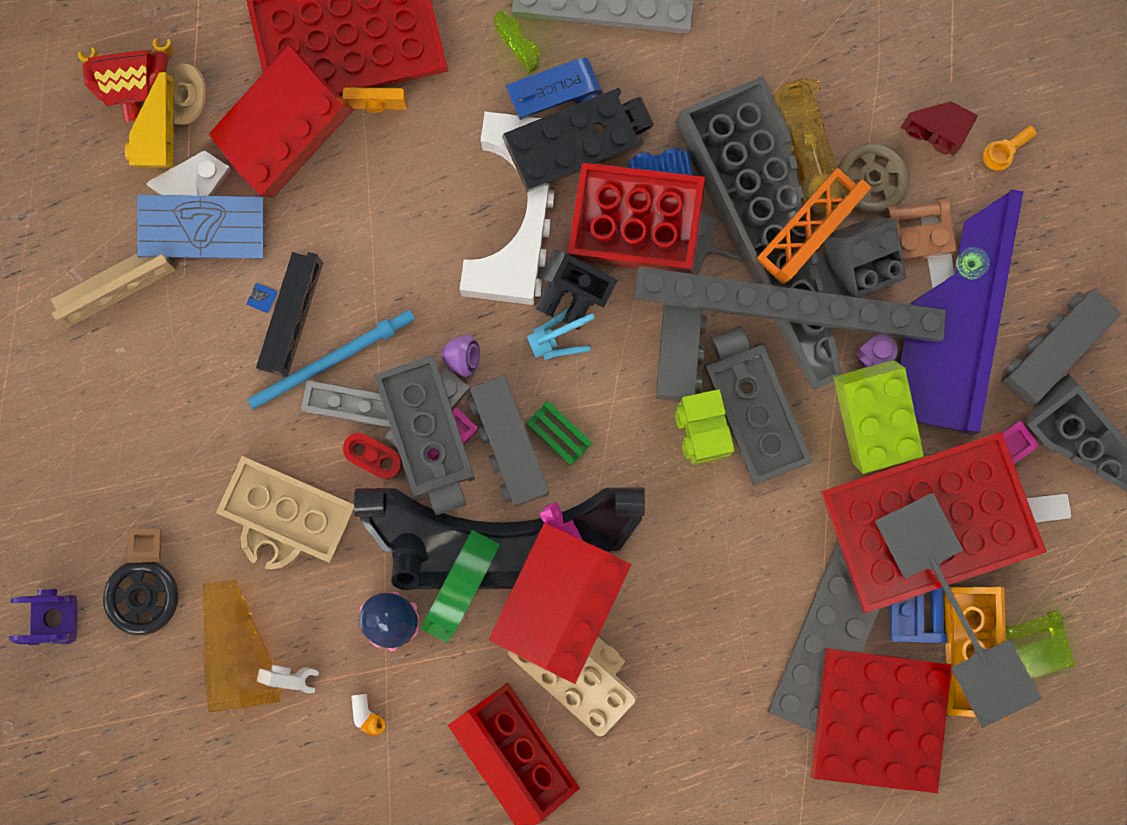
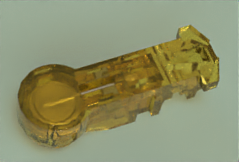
M800 78L789 83L786 82L772 95L774 103L779 104L780 111L786 117V124L790 130L793 144L791 146L792 153L796 157L798 167L796 170L801 180L800 186L802 185L804 195L803 204L838 168L836 167L814 94L821 89L819 81L807 78ZM837 179L830 185L831 199L843 198L849 192ZM824 193L818 199H825ZM813 204L810 207V213L819 217H826L825 204ZM831 204V209L833 210L837 204Z

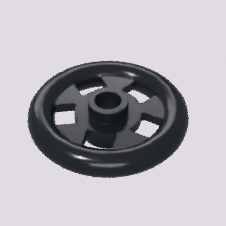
M156 562L126 563L120 566L109 577L103 592L104 610L111 623L127 634L138 636L148 635L163 628L173 617L179 599L175 579L165 567ZM145 572L157 577L153 586L147 582H142ZM126 577H129L134 583L124 592L119 585ZM143 591L146 594L147 598L146 601L141 604L138 601L137 596L140 592ZM157 592H165L164 606L155 605L157 602ZM125 600L127 607L131 610L124 616L117 607V604ZM150 611L152 620L139 623L138 613Z

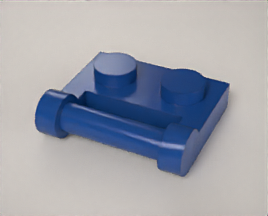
M943 587L931 591V633H924V594L889 605V641L947 643V633H944Z

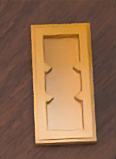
M403 88L343 89V99L353 109H366V111L371 113H381L384 109L407 110V98Z

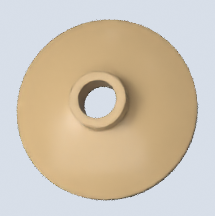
M181 63L174 66L168 74L174 77V123L187 125L200 115L205 103L206 87L201 72L195 66Z

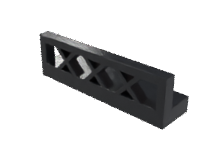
M294 252L291 254L256 368L258 370L282 377H288L323 265L322 260L315 253L308 252L307 256Z

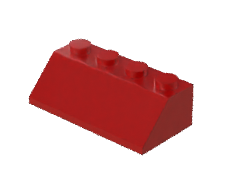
M508 682L448 724V727L514 825H536L542 822L580 789Z

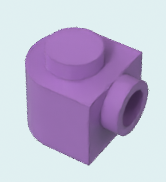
M876 335L856 352L859 357L858 362L863 368L894 360L897 355V345L887 335Z

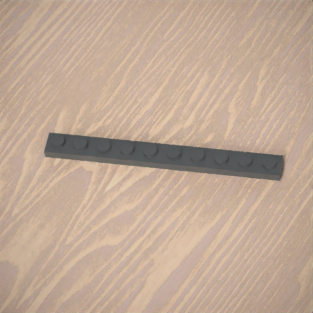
M638 267L636 273L634 300L938 343L943 341L946 310L647 267Z

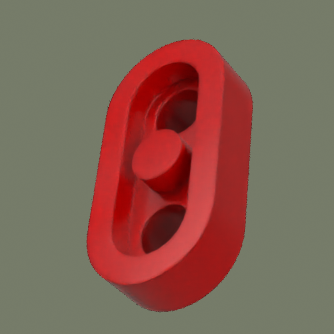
M354 433L344 441L343 454L345 458L378 478L390 480L401 472L402 460L400 455L395 450L363 433ZM363 444L365 452L362 455H356V446ZM385 459L392 461V467L389 470L382 468V462Z

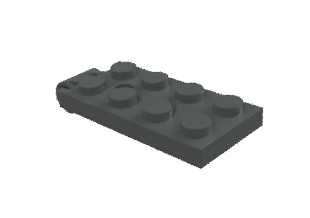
M741 326L711 337L714 351L720 361L706 364L704 368L713 389H720L726 421L752 484L756 485L813 462L764 345L759 343L749 349L746 334ZM745 382L752 385V392L748 394L742 392L741 384Z
M432 355L374 375L414 499H421V495L428 493L436 515L467 505L459 482L465 480L470 482L475 480L435 357ZM431 449L439 451L440 456L437 460L432 461L428 458V452Z

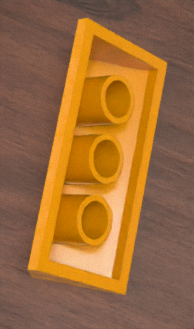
M950 587L982 648L989 649L1006 641L1004 587ZM944 591L945 633H947V643H945L946 663L951 664L953 667L971 658L974 654V646ZM951 670L947 715L976 717Z

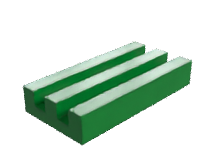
M546 401L535 415L526 422L570 466L592 445V442L549 401ZM547 411L583 443L580 448L544 415ZM539 419L575 452L572 456L564 451L536 424Z

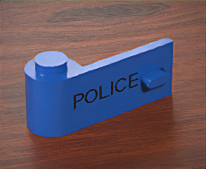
M588 58L576 59L506 85L519 120L573 100L575 104H579L603 93Z

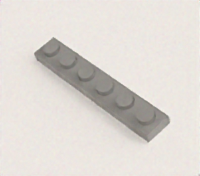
M513 0L512 16L689 34L693 1Z

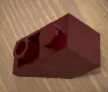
M950 101L910 112L900 128L906 130V133L914 139H923L929 142L936 151L954 156L962 147L978 115Z

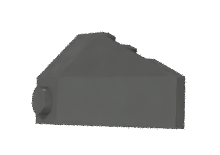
M1067 374L1037 403L1026 424L1047 448L1059 452L1074 463L1088 468L1103 479L1127 491V440L1081 386Z

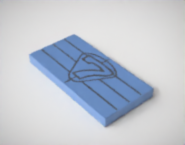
M137 195L138 257H157L163 254L167 258L264 259V198Z

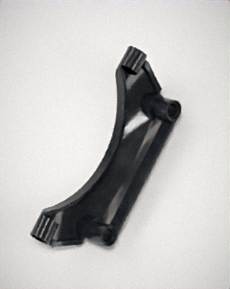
M644 487L604 488L581 504L563 511V522L566 523L573 520L583 541L608 553L610 551H620L642 521V516H645ZM356 488L354 493L355 516L360 517V521L383 552H392L391 583L400 590L441 589L471 530L500 544L478 589H513L544 525L542 518L502 523L468 520L445 513L436 515L434 509L417 502L395 488Z

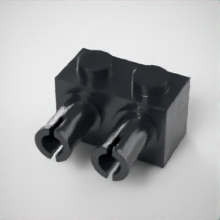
M553 249L540 277L546 279L545 283L548 285L535 309L554 317V313L564 293L568 294L570 291L572 292L571 296L574 298L564 318L561 320V322L569 324L585 317L590 305L594 306L596 304L604 308L617 279L564 252Z

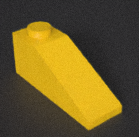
M159 72L129 133V142L125 144V157L129 161L130 166L171 169L174 167V77L165 72Z

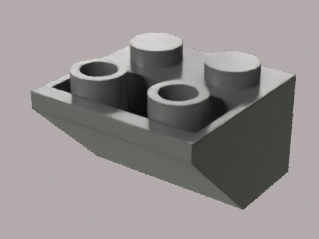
M871 217L832 232L824 241L829 265L852 297L860 298L907 279L895 219Z

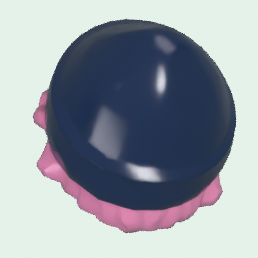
M399 592L374 595L360 608L359 625L361 631L376 648L384 647L390 651H395L418 634L420 620L417 605L400 596Z

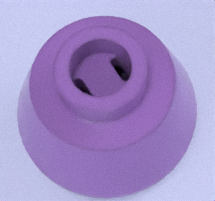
M463 335L450 340L442 350L443 363L446 364L449 370L463 377H469L477 370L480 362V347L477 340L471 335Z

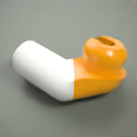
M367 694L352 695L354 724L370 736L382 734L386 729V722L383 718L369 710Z

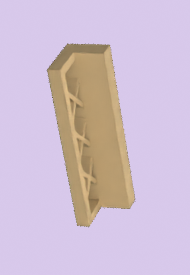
M137 253L52 298L51 301L56 311L52 312L55 321L69 328L176 271V268L171 259L163 254L157 257H138Z

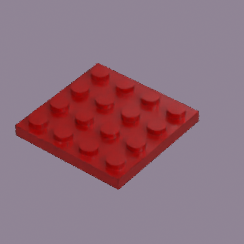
M826 648L811 777L819 780L938 793L952 665Z

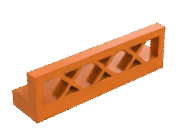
M836 168L755 260L782 284L786 283L798 272L872 187L863 179L855 184L839 168ZM835 179L849 190L843 198L831 199L830 185ZM824 193L825 199H818ZM813 204H825L826 218L823 221H811L810 207ZM831 204H837L835 208L832 210ZM805 215V221H799ZM805 226L806 240L804 243L791 244L790 230L793 227ZM811 226H818V227L812 232ZM785 237V244H778ZM798 248L796 252L792 255L791 249ZM773 249L786 250V263L780 269L767 258Z

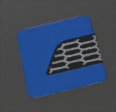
M256 283L249 296L247 305L268 313L275 300L277 291Z

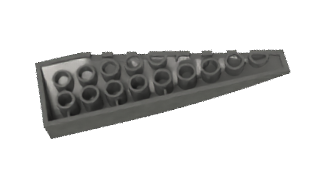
M764 76L681 110L675 124L700 176L705 177L707 191L753 283L823 292L822 278H819L816 251L798 272L784 284L755 260L804 205L802 185H799L796 171L798 168L795 155L793 156L791 148L790 130ZM805 215L799 221H805ZM805 226L793 227L790 230L791 244L804 243L806 240ZM785 237L778 244H785ZM798 248L791 249V254L793 255ZM773 249L767 258L780 269L786 263V250ZM774 320L813 390L833 382L834 376L842 374L835 339L832 337L830 327Z

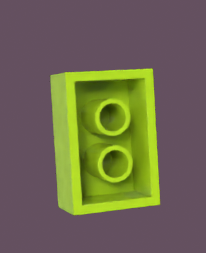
M891 360L833 377L852 464L861 473L866 474L924 457L904 366Z

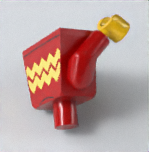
M158 38L153 39L154 54L153 50H140L100 56L95 48L91 47L92 53L87 57L83 51H79L78 57L83 62L82 69L85 86L98 100L103 101L106 106L121 104L124 122L136 121L141 111L139 102L146 100L159 72L166 73L168 59L174 52L170 39H167V45L160 48Z

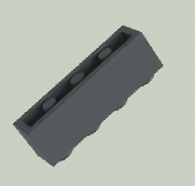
M1095 289L1090 290L1086 294L1082 292L1076 294L1068 302L1067 306L1070 309L1066 314L1062 316L1059 313L1047 324L1046 327L1049 331L1042 338L1038 335L1026 346L1025 349L1029 352L1021 360L1017 357L1005 368L1008 374L1001 382L1028 407L1038 403L1120 317L1121 313Z
M663 304L656 389L657 400L681 402L682 397L701 393L702 376H697V365L703 364L704 346H699L700 334H705L707 316L701 315L702 309Z
M505 375L470 388L472 397L467 398L473 416L479 414L483 425L478 427L484 445L490 443L494 454L490 455L489 459L495 474L498 472L502 473L505 483L500 485L506 503L512 501L514 507H518L549 495V490Z

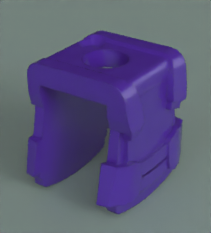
M57 589L37 590V596H22L11 599V603H31L30 635L9 636L10 641L16 644L39 645L40 643L70 644L76 641V595H57ZM52 609L58 610L62 617L60 624L54 628L46 623V615Z

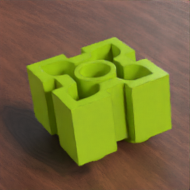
M720 389L682 397L681 403L676 407L677 411H674L678 430L683 429L686 435L684 441L681 442L685 460L690 459L692 466L729 458L730 454L734 452L729 426H727L726 413Z

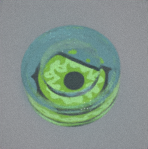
M969 247L963 250L956 260V268L959 274L970 280L983 276L990 265L987 253L978 247Z

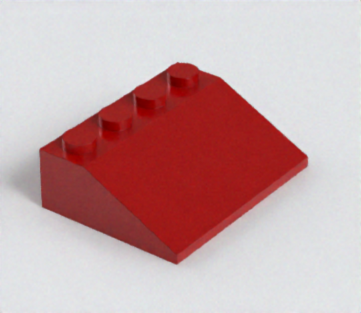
M288 45L211 130L209 135L238 173L261 196L274 198L354 109L292 46Z
M582 163L568 255L585 263L633 269L647 267L694 274L699 244L705 177Z
M544 523L488 640L576 684L632 564Z

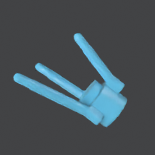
M567 308L544 325L533 329L534 333L527 335L535 357L543 355L546 361L557 356L590 351L591 347L588 345L557 350L552 348L557 346L555 337L595 318L594 314H589L551 331L550 328L564 318L568 310Z

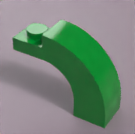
M471 530L420 629L447 643L450 641L500 546L499 543Z

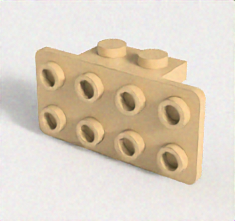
M599 637L589 654L576 684L508 651L511 659L597 736H604L637 700L636 693L616 676L625 660L620 657L613 647L608 646Z

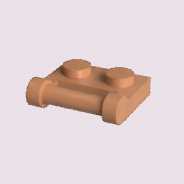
M948 198L939 199L937 203L904 208H897V206L887 207L885 212L886 218L896 220L903 261L954 254L957 251ZM938 215L939 223L900 229L899 220Z

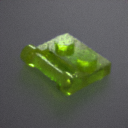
M1058 610L1048 612L1046 617L1010 627L1006 625V640L1011 639V641L1012 639L1047 629L1051 630V638L1015 647L1031 678L1075 666L1064 631L1063 618Z

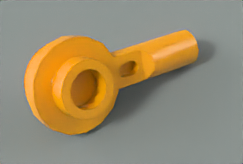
M1029 125L1009 141L1004 139L1003 141L989 143L982 154L985 165L995 171L1007 169L1013 161V155L1016 153V150L1036 136L1035 128Z

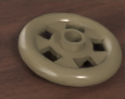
M866 143L859 145L844 156L838 167L853 182L856 180L859 182L863 179L872 187L854 207L858 211L868 214L884 213L887 211V207L897 206L907 194L910 182L907 164L897 151L884 144ZM876 155L888 160L886 167L873 162ZM858 159H861L866 165L858 173L852 166ZM869 174H877L879 181H871ZM889 174L897 175V186L887 185ZM841 184L842 197H844L849 190ZM883 191L885 200L873 202L871 193Z

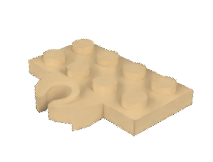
M242 456L216 514L244 525L240 537L241 549L253 564H257L260 560L259 552L261 547L265 544H271L275 549V556L266 563L265 569L276 570L286 568L294 563L302 552L332 563L354 515V504Z

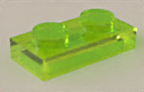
M503 10L493 16L495 30L530 74L539 68L538 55L540 52L531 39L526 41L520 33L522 28L513 16L509 18Z

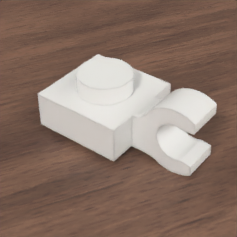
M272 665L271 670L259 668L257 681L272 687L314 693L315 688L306 686L305 680L309 675L318 676L319 672L305 667L296 674H290L291 668Z

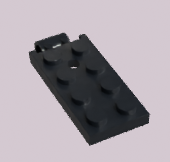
M617 88L503 133V141L526 192L528 193L580 172L582 163L599 164L644 144L642 137L637 139L636 135L654 126L642 97L634 98L622 105L618 97L621 95V91ZM595 124L602 125L604 133H595L593 126Z

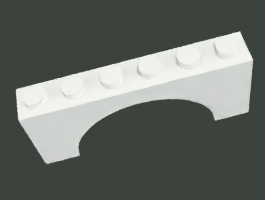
M485 112L481 134L482 150L503 157L516 169L502 135L541 118L526 117L519 120L518 115ZM550 184L527 193L528 201L524 221L516 236L506 247L486 258L463 261L459 289L461 296L534 305L535 296L541 297L543 279L538 278L539 267H545L547 249L542 248L543 237L549 238L551 219H546L547 208H553L555 190L550 189Z

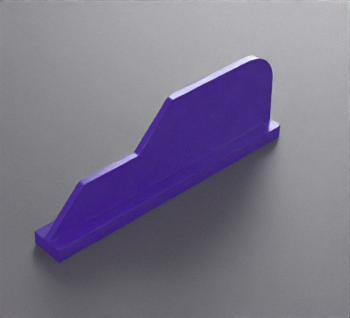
M1011 189L1007 194L965 220L954 275L910 303V305L946 310L943 341L938 343L904 338L899 364L906 369L917 423L961 431V434L971 436L980 433L1024 191ZM972 252L980 254L984 266L981 268V272L978 269L974 271L975 273H970L972 276H966L965 273L960 271L959 260H961L964 254Z

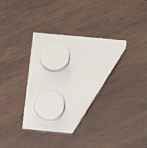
M202 151L151 179L146 185L160 195L214 196L231 172V169L211 154Z

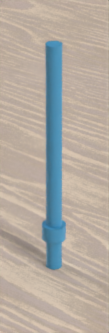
M410 309L389 321L387 318L376 324L377 327L248 398L249 404L253 409H256L382 338L387 340L396 335V330L416 319Z

